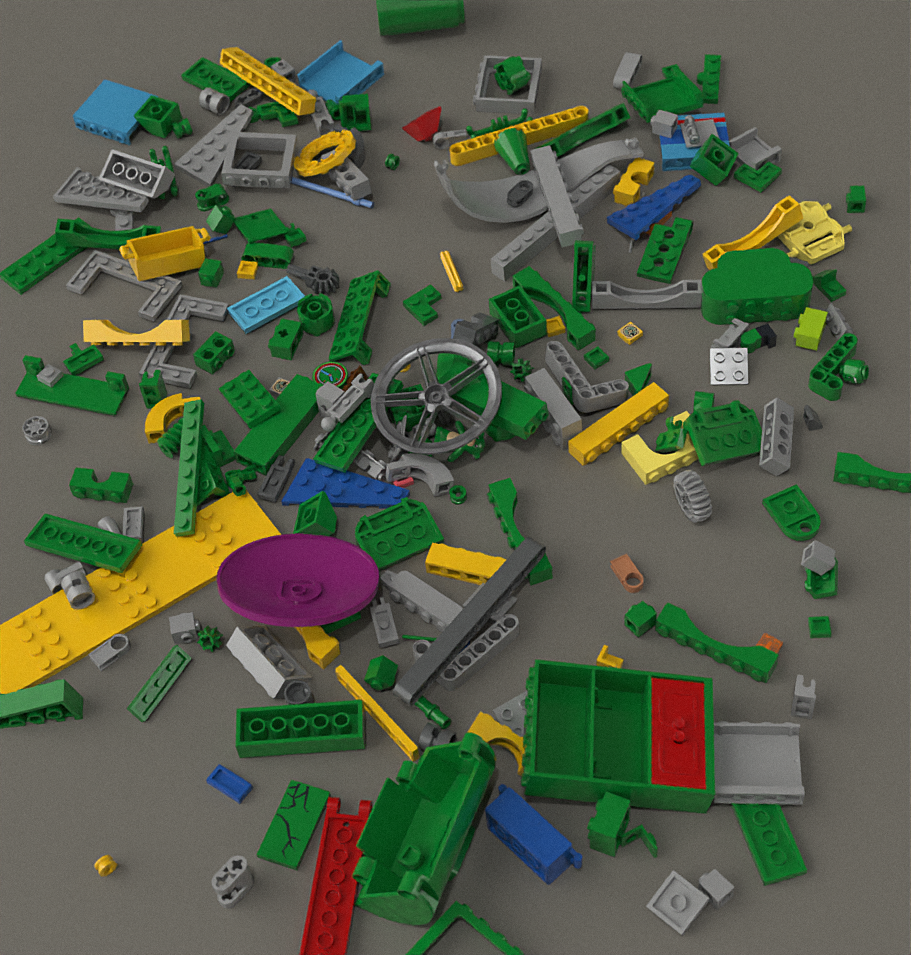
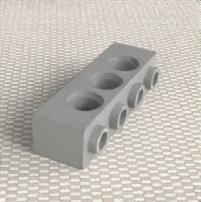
M333 150L322 155L321 158L326 159L331 153L334 155L336 152ZM348 157L344 159L342 165L335 166L327 172L331 180H335L338 187L342 188L345 194L354 201L372 193L369 179Z
M775 398L764 405L759 462L760 467L775 476L790 469L794 407L779 398Z

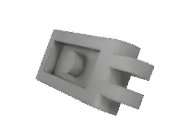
M384 597L379 598L380 605H377L376 599H372L373 606L369 607L380 648L399 643L389 602L385 603Z

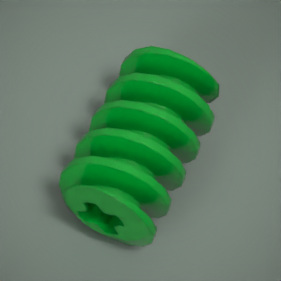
M183 418L179 419L178 423L173 425V428L168 429V432H165L157 440L160 450L169 458H173L171 452L174 454L178 453L176 447L181 449Z

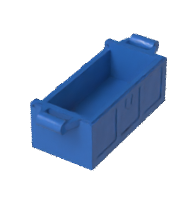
M505 784L499 785V796L485 808L487 829L547 885H550L571 864H574L575 868H581L582 855L574 850L572 843L511 787L507 788Z

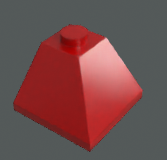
M441 106L425 112L403 126L402 129L418 142L430 140L434 137L432 134L438 131Z

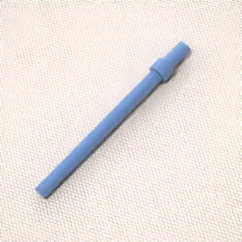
M292 177V184L352 202L356 206L374 207V202L363 199V197L354 201L343 192Z

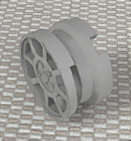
M33 416L27 419L22 426L26 440L32 445H42V442L48 441L51 438L52 434L48 421L42 416Z

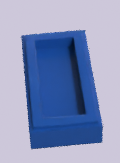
M220 764L206 779L209 785L239 804L253 789L251 783Z

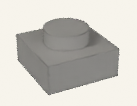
M49 364L37 375L38 381L51 388L63 377L61 370Z

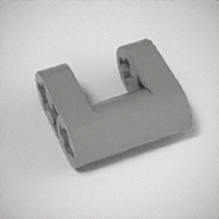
M237 855L225 863L213 876L211 883L214 891L217 893L220 905L229 909L233 908L252 889L254 880L246 859ZM220 880H221L222 882L226 881V883H225L224 885H220V886H219V884H218V882H219ZM224 895H231L232 899H225Z

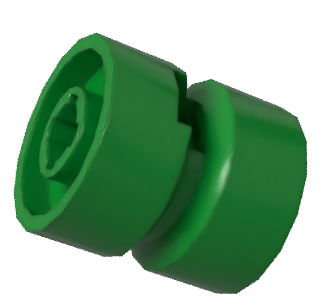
M489 341L487 355L495 365L502 363L503 366H512L515 360V342L500 344L498 341Z

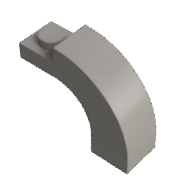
M415 453L402 454L401 461L392 462L386 466L385 477L388 482L408 477L418 478L429 485L434 497L448 494L454 484V479L447 467L440 461L427 455Z

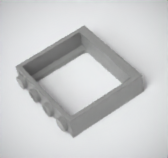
M484 55L483 62H480L481 73H478L479 84H476V95L473 96V105H476V112L522 114V109L526 108L528 114L535 115L542 74V58L521 57L525 69L532 75L528 100L486 98L490 75L496 73L494 66L509 57Z
M230 132L222 168L223 185L290 189L294 169L293 163L297 153L296 135ZM236 149L285 151L282 169L280 171L233 169Z

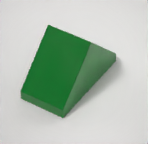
M647 363L625 372V381L629 385L628 390L632 396L647 387L652 376V364Z

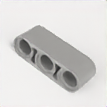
M625 53L614 77V88H623L622 81H625L632 87L642 64L643 56L641 54Z

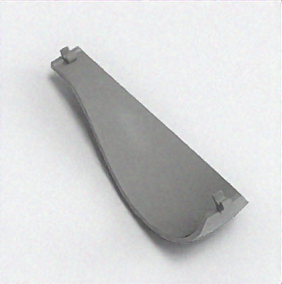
M627 138L626 140L596 144L557 161L560 163L565 182H567L568 190L571 193L607 164L622 159L644 157V153L639 147L637 138ZM446 159L443 160L442 165L437 160L434 162L439 181L448 196L461 210L472 217L489 222L507 223L523 221L548 210L535 169L528 171L524 175H516L501 180L465 182L452 180L447 177L446 170L449 164ZM528 180L532 182L533 193L523 204L515 207L507 203V193L519 181Z

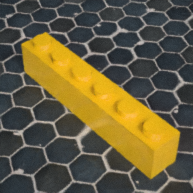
M655 382L651 383L569 440V453L583 466L593 462L600 454L609 451L613 445L623 441L630 433L636 432L640 426L650 422L660 412H664L669 407V395Z

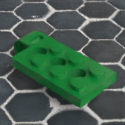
M676 217L672 227L654 224L637 270V277L671 284L684 247L687 245L692 234L694 221ZM672 234L674 237L668 239L665 235ZM662 248L668 249V251L665 253L660 252L659 250ZM657 262L663 263V265L660 267H657L654 264Z

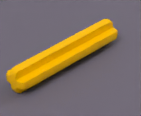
M448 251L441 252L440 258L454 291H462L463 284Z

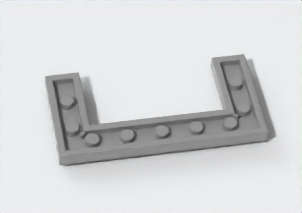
M94 250L66 284L67 290L82 295L98 274L104 272L154 290L138 311L140 317L153 322L182 287L180 280L166 275L138 281L129 262Z
M180 294L167 320H188L191 315L224 321L228 313L227 308L229 304ZM155 342L139 375L142 378L144 372L147 371V378H152L155 370H161L164 383L191 388L197 373L193 369L166 364L175 346L172 345V342H167V345H156Z

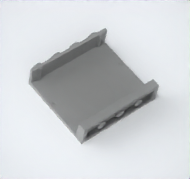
M726 721L714 723V803L803 805L805 794L801 780L800 724H793L791 722L783 724H772L770 722L749 723L746 721L740 723H728Z

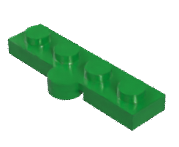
M705 55L704 72L697 74V84L703 86V104H718L721 55Z

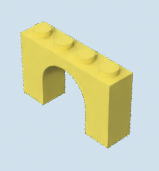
M685 411L675 416L673 424L675 425V421L681 420V428L684 429L683 422L690 414ZM689 433L686 434L683 449L667 455L658 454L650 450L638 434L622 442L621 454L645 485L656 482L661 477L672 474L684 466H689L699 459Z

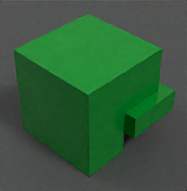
M368 94L342 96V100H339L341 126L349 131L352 128H356L358 131L371 130Z

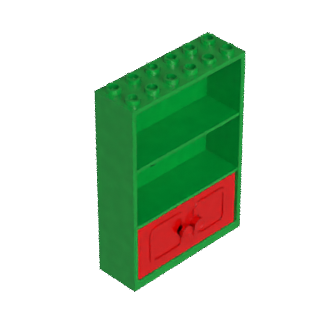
M535 659L533 667H529L525 690H528L524 705L527 713L524 716L526 734L523 736L525 754L523 753L522 756L524 773L521 776V786L525 787L524 795L598 802L599 798L603 799L605 792H609L631 800V806L707 813L715 796L713 678Z

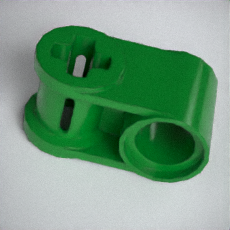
M219 183L200 189L195 193V197L198 200L197 208L203 212L213 209L215 205H225L229 201V195Z

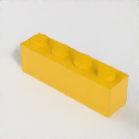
M432 543L425 560L427 573L481 585L482 583L486 584L507 559L499 556L485 555L481 552H471L463 548L449 547L445 544Z

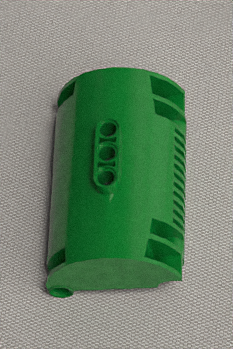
M467 732L462 741L426 747L424 754L420 756L417 764L408 760L403 761L396 776V781L399 784H396L390 778H386L356 844V847L362 850L365 856L359 858L352 874V878L363 885L355 902L356 906L376 916L397 923L423 925L431 921L447 881H451L460 869L475 832L472 821L497 763L493 749L479 735ZM409 842L418 846L424 854L423 863L415 869H409L397 861Z

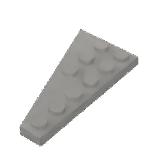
M240 104L175 162V167L208 187L214 185L213 181L215 178H218L219 171L224 164L230 132H242L246 129L252 116H254L253 110Z
M78 167L53 196L55 202L135 212H142L149 203L147 196L98 180L99 176L94 177L90 172L84 173Z

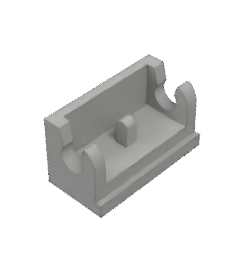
M734 318L732 320L734 324H731L719 339L713 341L715 344H712L711 348H737L740 345L741 335L749 330V324Z
M797 674L791 716L812 719L816 695L814 694L816 683L812 679L811 686L804 687L803 675Z

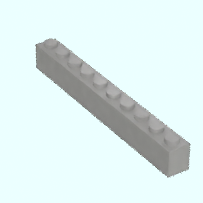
M607 164L571 193V203L575 204L579 219L613 192L615 185H618L620 182V170ZM549 211L491 258L492 274L505 282L558 238Z

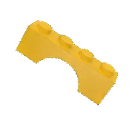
M480 711L467 732L479 735L490 746L499 745L511 751L517 760V774L522 776V773H524L522 756L523 753L525 754L523 737L515 734L508 726L501 725L495 721L491 715Z

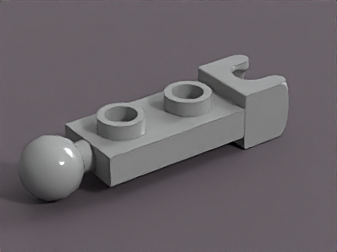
M308 90V93L316 97L315 110L311 116L318 134L322 136L324 129H329L333 132L334 122L322 96L318 97L316 90Z
M359 374L351 382L352 386L327 411L330 417L322 419V429L325 431L333 430L337 420L343 423L366 397L369 398L372 395L374 382L371 379L365 381L363 375Z

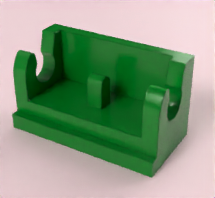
M155 370L152 378H147L148 372H144L142 382L139 383L146 408H153L158 402L167 398V390L161 370Z

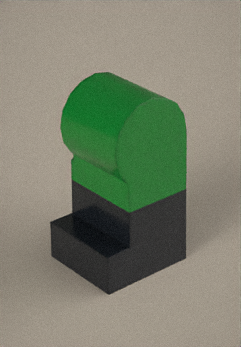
M768 323L743 333L741 335L740 348H747L748 354L766 345L770 349L776 346L777 335Z

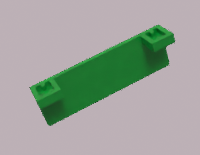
M379 270L351 280L330 350L329 361L353 355L363 366L369 364L373 350L362 340L372 300L375 292L381 298L387 297L391 285Z
M25 355L22 361L27 373L16 391V396L115 416L129 390L125 374L108 371L105 376L106 381L63 373V377L51 388L37 379V375L45 368L42 358Z

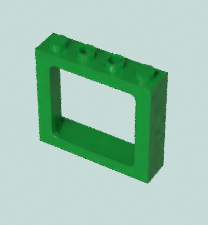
M457 900L405 954L422 955L456 918L461 917L505 955H524L520 948L517 946L512 947L508 944L506 937L498 931L495 933L490 929V925L482 917L478 919L467 904L464 903L462 905Z

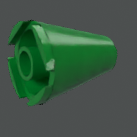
M510 128L501 132L498 135L497 141L494 140L495 150L516 175L526 174L530 169L527 138L524 131Z

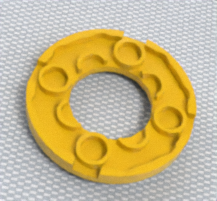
M342 130L341 133L333 131L322 135L301 150L300 157L296 156L294 160V168L303 177L317 174L324 175L331 168L344 163V159L355 149L356 140L348 130ZM338 146L335 149L336 153L334 155L331 153L328 158L320 159L321 162L319 163L316 160L312 161L313 157L318 155L323 149Z

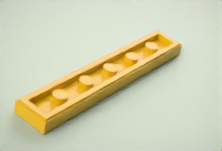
M342 665L335 668L337 680L356 700H362L364 709L412 761L418 760L420 758L419 749Z

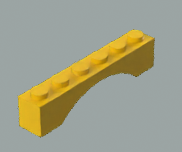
M790 195L775 204L765 220L748 235L730 243L716 244L704 252L702 255L706 267L709 270L717 268L718 259L726 252L759 249L803 219L800 204Z
M83 320L84 342H91V345H102V342H107V345H118V342H123V345H134V342H139V345H150V342H156V345H167V342H172L173 346L183 345V342L190 341L189 320H164L158 327L142 334L121 330L109 320Z
M321 626L294 627L306 643L309 659L323 670L341 654L338 640L332 635L328 636Z

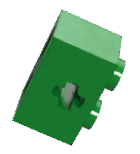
M281 318L279 325L275 327L273 337L268 342V348L272 357L292 361L304 335L302 322Z

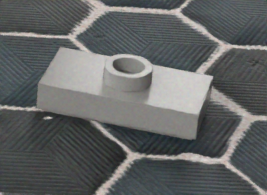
M143 506L124 508L122 535L139 539L143 542Z

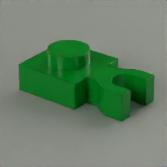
M291 223L289 233L284 234L288 244L294 247L306 242V235L300 228L296 229L294 223Z

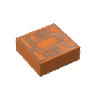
M764 633L756 646L760 645L778 653L783 646V642Z

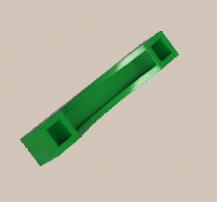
M621 103L543 143L535 149L550 145L552 152L555 151L558 157L580 143L631 117L625 104Z
M57 219L55 229L57 245L119 249L121 246L127 245V240L162 233L161 226L143 225L131 230L108 231L93 228L71 219Z
M528 266L512 276L513 288L520 285L530 299L546 304L559 314L566 326L567 341L578 351L595 341V326L589 323L582 313L577 312L572 304L562 297L560 292L555 291L550 283L540 276L538 271H534Z
M837 453L833 482L911 493V473L886 471L871 465L857 454Z
M511 478L488 484L489 492L487 493L489 503L494 505L495 517L501 520L500 526L503 534L507 533V542L510 549L513 548L515 551L525 538L520 534L514 522V512L518 504L517 491ZM546 553L524 578V580L528 579L530 586L553 578L552 566Z
M668 602L656 619L655 631L661 636L669 637L682 646L694 649L699 654H705L718 663H724L737 672H743L751 676L756 681H762L767 684L778 665L779 654L760 645L738 647L710 638L694 625L685 610Z

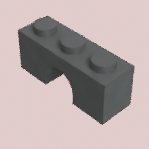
M479 312L472 316L471 322L463 320L456 324L453 339L466 341L477 346L497 334L499 319Z

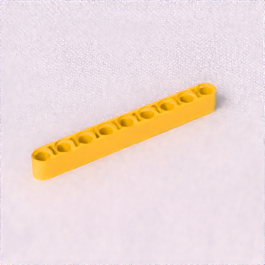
M578 106L455 143L449 148L451 164L461 166L497 155L498 152L495 150L494 140L497 141L498 135L510 128H516L519 131L523 130L527 138V145L559 136L589 120V110L585 106Z

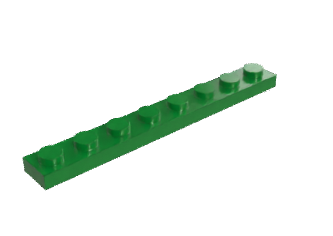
M202 399L184 403L173 533L176 537L195 534L205 404Z

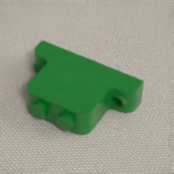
M575 240L572 306L576 311L590 312L592 281L595 279L596 257L594 241ZM584 296L585 300L582 301L579 299V297Z

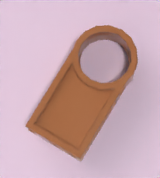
M627 553L610 561L612 564L610 565L611 569L626 591L637 593L642 590L643 576ZM630 578H636L640 581V584L631 586L626 581Z

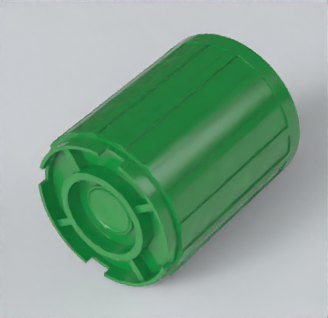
M376 0L380 36L452 28L465 23L463 0Z

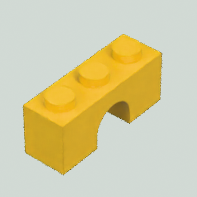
M635 158L632 163L630 162L626 173L622 174L619 184L615 185L613 189V194L615 195L614 202L625 206L637 202L640 198V184L648 185L654 176L655 162L642 158Z

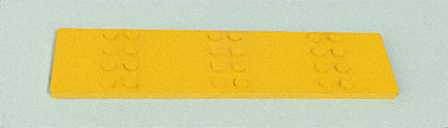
M247 490L244 495L238 497L232 492L196 513L195 534L176 537L173 534L174 526L142 543L141 548L123 573L99 568L88 574L86 578L95 595V600L88 607L79 610L71 608L67 595H65L62 589L0 625V694H8L19 689L35 687L86 657L112 636L127 633L217 580V572L221 563L238 548L262 538L281 535V533Z

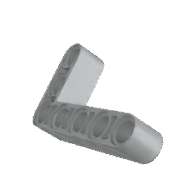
M550 341L547 343L545 362L561 386L562 378L565 377L572 387L573 403L579 411L585 413L626 402L629 387L626 381L617 379L591 386L560 342Z
M506 614L460 652L436 681L448 691L458 689L518 637V618L513 614ZM418 640L414 643L413 653L415 662L423 655L420 652H425L431 646V643L427 640Z

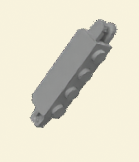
M387 570L380 577L381 583L389 589V595L395 602H400L410 612L419 614L425 622H431L440 632H443L462 611L460 605L408 571H401L399 574Z

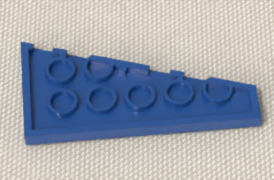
M691 174L686 175L682 179L670 183L669 186L656 190L655 193L627 205L626 208L615 211L612 215L606 217L607 223L637 240L642 231L647 232L651 224L659 222L672 211L673 205H679L684 196H689L701 186V181Z
M306 458L281 502L282 506H289V504L300 505L321 491H324L332 507L349 508V505L359 506V508L378 506L379 509H387L400 503L402 498L409 497L410 491L350 471L344 473L317 464L314 460Z

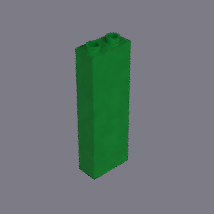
M457 361L438 380L439 384H444L470 366ZM482 373L451 396L452 399L480 416L485 410L489 396V386L485 374ZM501 381L502 398L497 414L491 423L527 440L531 434L535 433L538 426L548 418L547 403Z
M296 374L276 399L281 410L254 426L234 450L236 462L245 467L253 466L256 472L266 476L279 455L284 456L319 413L316 392L324 384Z

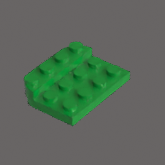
M739 400L706 409L700 407L683 422L684 429L687 430V434H690L701 466L760 454L762 429L753 409L749 410Z
M408 497L402 498L400 503L369 517L366 515L362 516L355 528L356 544L371 556L379 571L430 549L432 543L441 544L444 542V537L427 506L423 502L408 499Z

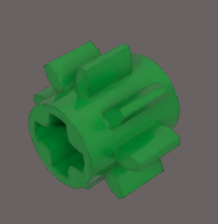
M523 358L518 359V363H512L513 368L510 373H513L515 376L514 380L520 378L523 382L525 377L531 374L534 367H531L529 364L530 360L524 362Z
M207 625L204 631L201 630L198 633L200 640L197 643L203 647V650L210 649L213 652L216 647L222 645L220 638L223 634H220L217 630L218 627L210 629L209 625Z

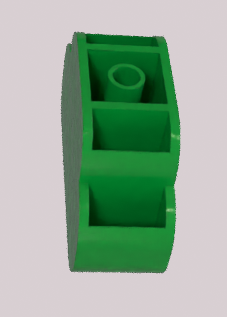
M776 248L726 252L718 259L717 268L709 270L702 278V316L706 321L716 325L734 324L732 322L734 318L744 323L799 319L800 314H804L806 307L810 308L813 288L811 271L802 264L791 263L789 256L784 251Z

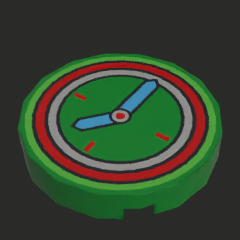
M335 361L320 364L312 374L313 381L322 384L328 381L340 389L347 385L346 382L349 378L346 367Z

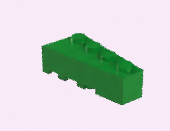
M58 679L47 684H38L35 687L19 689L8 694H0V729L25 726L26 722L36 725L44 724V721L49 719H56L57 722L65 721L66 717H75V720L83 719L84 698L65 679Z

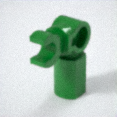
M250 466L244 470L227 471L225 478L227 486L231 487L233 493L238 497L246 493L244 480L255 479L257 475L253 466Z

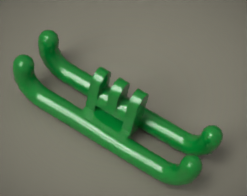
M525 108L522 109L521 116L508 121V117L505 115L503 116V121L501 117L497 118V123L494 119L490 120V127L473 131L472 126H467L466 131L472 139L521 124L525 120L526 122L531 121L533 118L528 117V110Z
M167 146L162 147L164 160L157 159L154 149L149 150L151 162L165 166L174 173ZM174 176L170 188L172 195L177 197L178 188ZM165 192L158 196L159 199H165Z

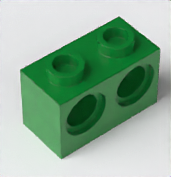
M215 331L193 354L196 366L213 375L234 354L233 341Z

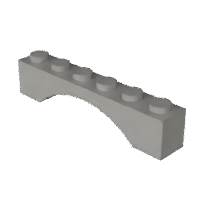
M682 280L674 285L653 290L626 288L612 281H592L593 309L701 308V280Z

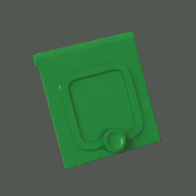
M271 208L236 217L234 224L248 243L289 233V228L285 227Z

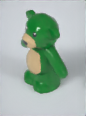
M460 421L455 422L459 434L438 426L434 442L455 438L466 432ZM484 432L467 445L456 449L449 455L448 462H454L465 451L473 455L474 459H479L480 454L485 448Z

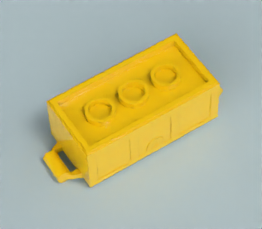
M194 226L127 240V245L121 246L119 250L125 260L129 259V263L138 281L200 268L205 259L203 243L209 241L211 237L206 228L195 229Z

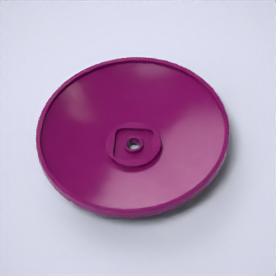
M303 533L270 536L250 542L227 556L217 572L218 593L230 609L250 620L282 627L317 626L347 618L367 606L376 595L379 586L378 567L371 556L364 550L338 538Z

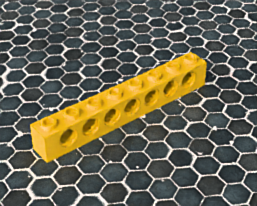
M240 48L222 49L221 65L297 115L314 113L316 97Z

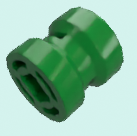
M187 118L182 119L179 123H171L177 139L181 138L184 134L189 135L193 133Z

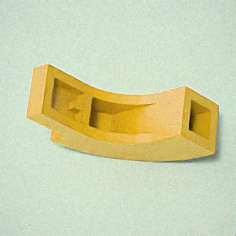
M182 393L158 402L150 410L145 421V434L148 443H157V440L167 432L169 425L175 419L183 417L185 402L201 398L190 397L183 399Z

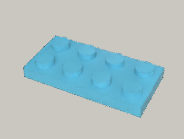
M286 276L228 307L227 310L230 316L247 334L297 307L299 300L304 297V294Z

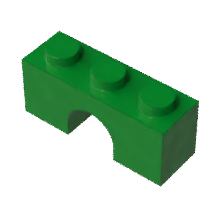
M75 468L69 484L74 497L90 498L98 501L107 500L115 503L128 502L134 485L129 473L111 472L110 477L106 481L98 483L94 469Z

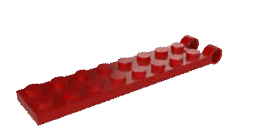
M328 798L299 955L347 954L359 882L352 878V874L359 858L363 857V851L356 847V844L371 814L372 800H360L358 815L339 814L341 798Z

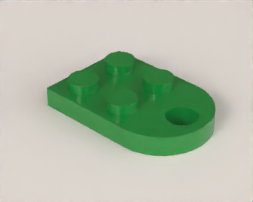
M797 484L763 499L762 504L787 537L797 541H806L818 533L821 523L820 516ZM808 527L811 531L803 532L800 528Z

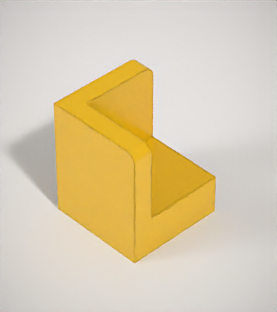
M604 645L596 660V666L622 668L624 659L608 654V646Z

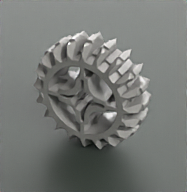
M686 470L676 475L673 481L674 492L685 516L693 523L706 520L712 514V505L704 481L692 470Z

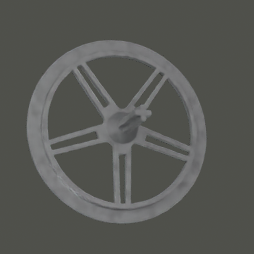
M451 338L422 341L399 352L381 370L372 390V415L382 435L392 444L405 451L428 455L450 452L476 439L493 421L502 398L501 378L492 359L483 350L471 343ZM440 353L455 354L465 357L475 364L444 384H439L429 355ZM426 356L434 379L432 382H429L422 357ZM419 359L427 388L424 391L387 394L397 374L407 365ZM484 373L488 381L489 396L485 410L480 416L452 399L451 396ZM418 398V399H409V400H397V399ZM425 405L413 440L403 436L392 426L386 414V407ZM453 405L456 406L457 408L464 411L465 413L472 416L478 421L476 422L470 419L469 417L461 414L460 412L454 410L451 407ZM449 413L472 425L470 429L455 438L442 442H425L437 414L442 425L447 424L448 426L451 424L450 420L452 419ZM428 414H431L429 421L425 427V430L422 434V437L420 441H418L425 421L427 419Z

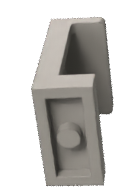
M756 127L729 141L730 147L739 153L736 161L741 165L745 163L759 170L768 161L774 165L781 161L782 149L778 145L773 148L768 146L757 136L758 129Z

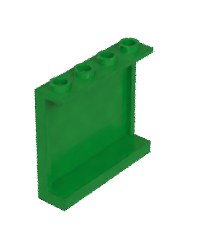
M677 66L671 68L672 77L634 88H631L625 81H622L623 88H621L623 98L627 99L628 103L633 106L634 110L647 123L651 122L652 117L656 116L659 110L677 115L703 107L702 91Z

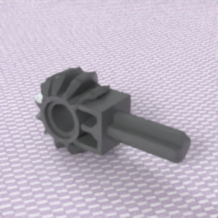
M293 264L287 266L286 272L305 279L307 287L311 288L315 294H327L329 296L330 292L335 293V290L339 288V275L334 269H329L328 267L322 269L314 265L309 270Z

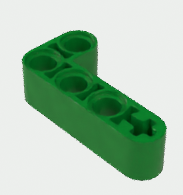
M847 333L842 335L811 370L808 387L812 392L829 401L840 399L843 381L837 377V374L839 373L840 366L844 365L847 359H852L856 353L858 338L854 334Z

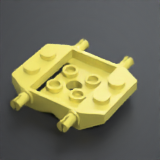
M803 201L799 203L803 219L777 236L791 251L787 253L789 257L814 264L844 250V234L851 232L852 227L850 224L841 227L836 220L828 216L826 211L832 209L829 203L821 206L816 201ZM832 233V235L824 238L825 235ZM818 238H823V239H821V240H819V241H817V242H815V243H813V244H810V242H812V241H814V240H816V239H818Z

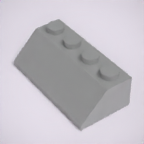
M111 149L98 180L154 199L169 189L175 174L165 166Z
M265 625L237 627L226 645L232 655L238 658L243 667L255 677L256 682L261 684L267 691V694L273 699L285 698L284 690L289 683L297 680L308 683L313 678Z

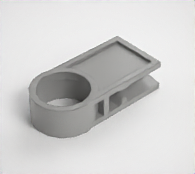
M465 129L439 132L433 137L434 146L438 150L449 149L451 145L467 140ZM440 139H446L444 143L437 142Z
M116 634L88 655L102 672L129 652L130 643L127 636ZM118 641L126 642V645L121 649L113 648L114 644Z

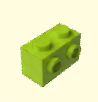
M806 307L804 314H800L798 324L800 327H796L794 332L796 346L818 350L826 326L828 312Z

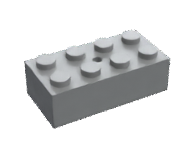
M543 368L525 377L524 390L526 393L547 403L549 416L543 422V426L547 433L550 432L556 446L559 445L565 451L569 449L568 441L582 432V419L546 369Z

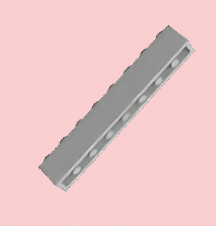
M550 145L530 150L532 163L561 247L574 245L575 240H582L581 235H584L582 224H580L579 215L576 213L575 204L571 203V193L568 190L567 182H565L560 163L557 161L556 152H552Z

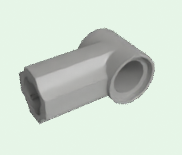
M80 562L61 571L58 569L51 570L45 575L44 580L52 594L63 589L61 581L68 574L82 572L87 576Z

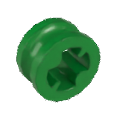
M390 153L385 160V167L396 170L400 163V157Z
M455 485L450 489L449 494L452 503L459 505L466 501L467 493L465 487Z

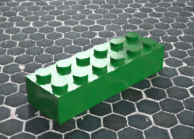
M362 700L239 708L236 711L235 745L239 758L365 749V711Z

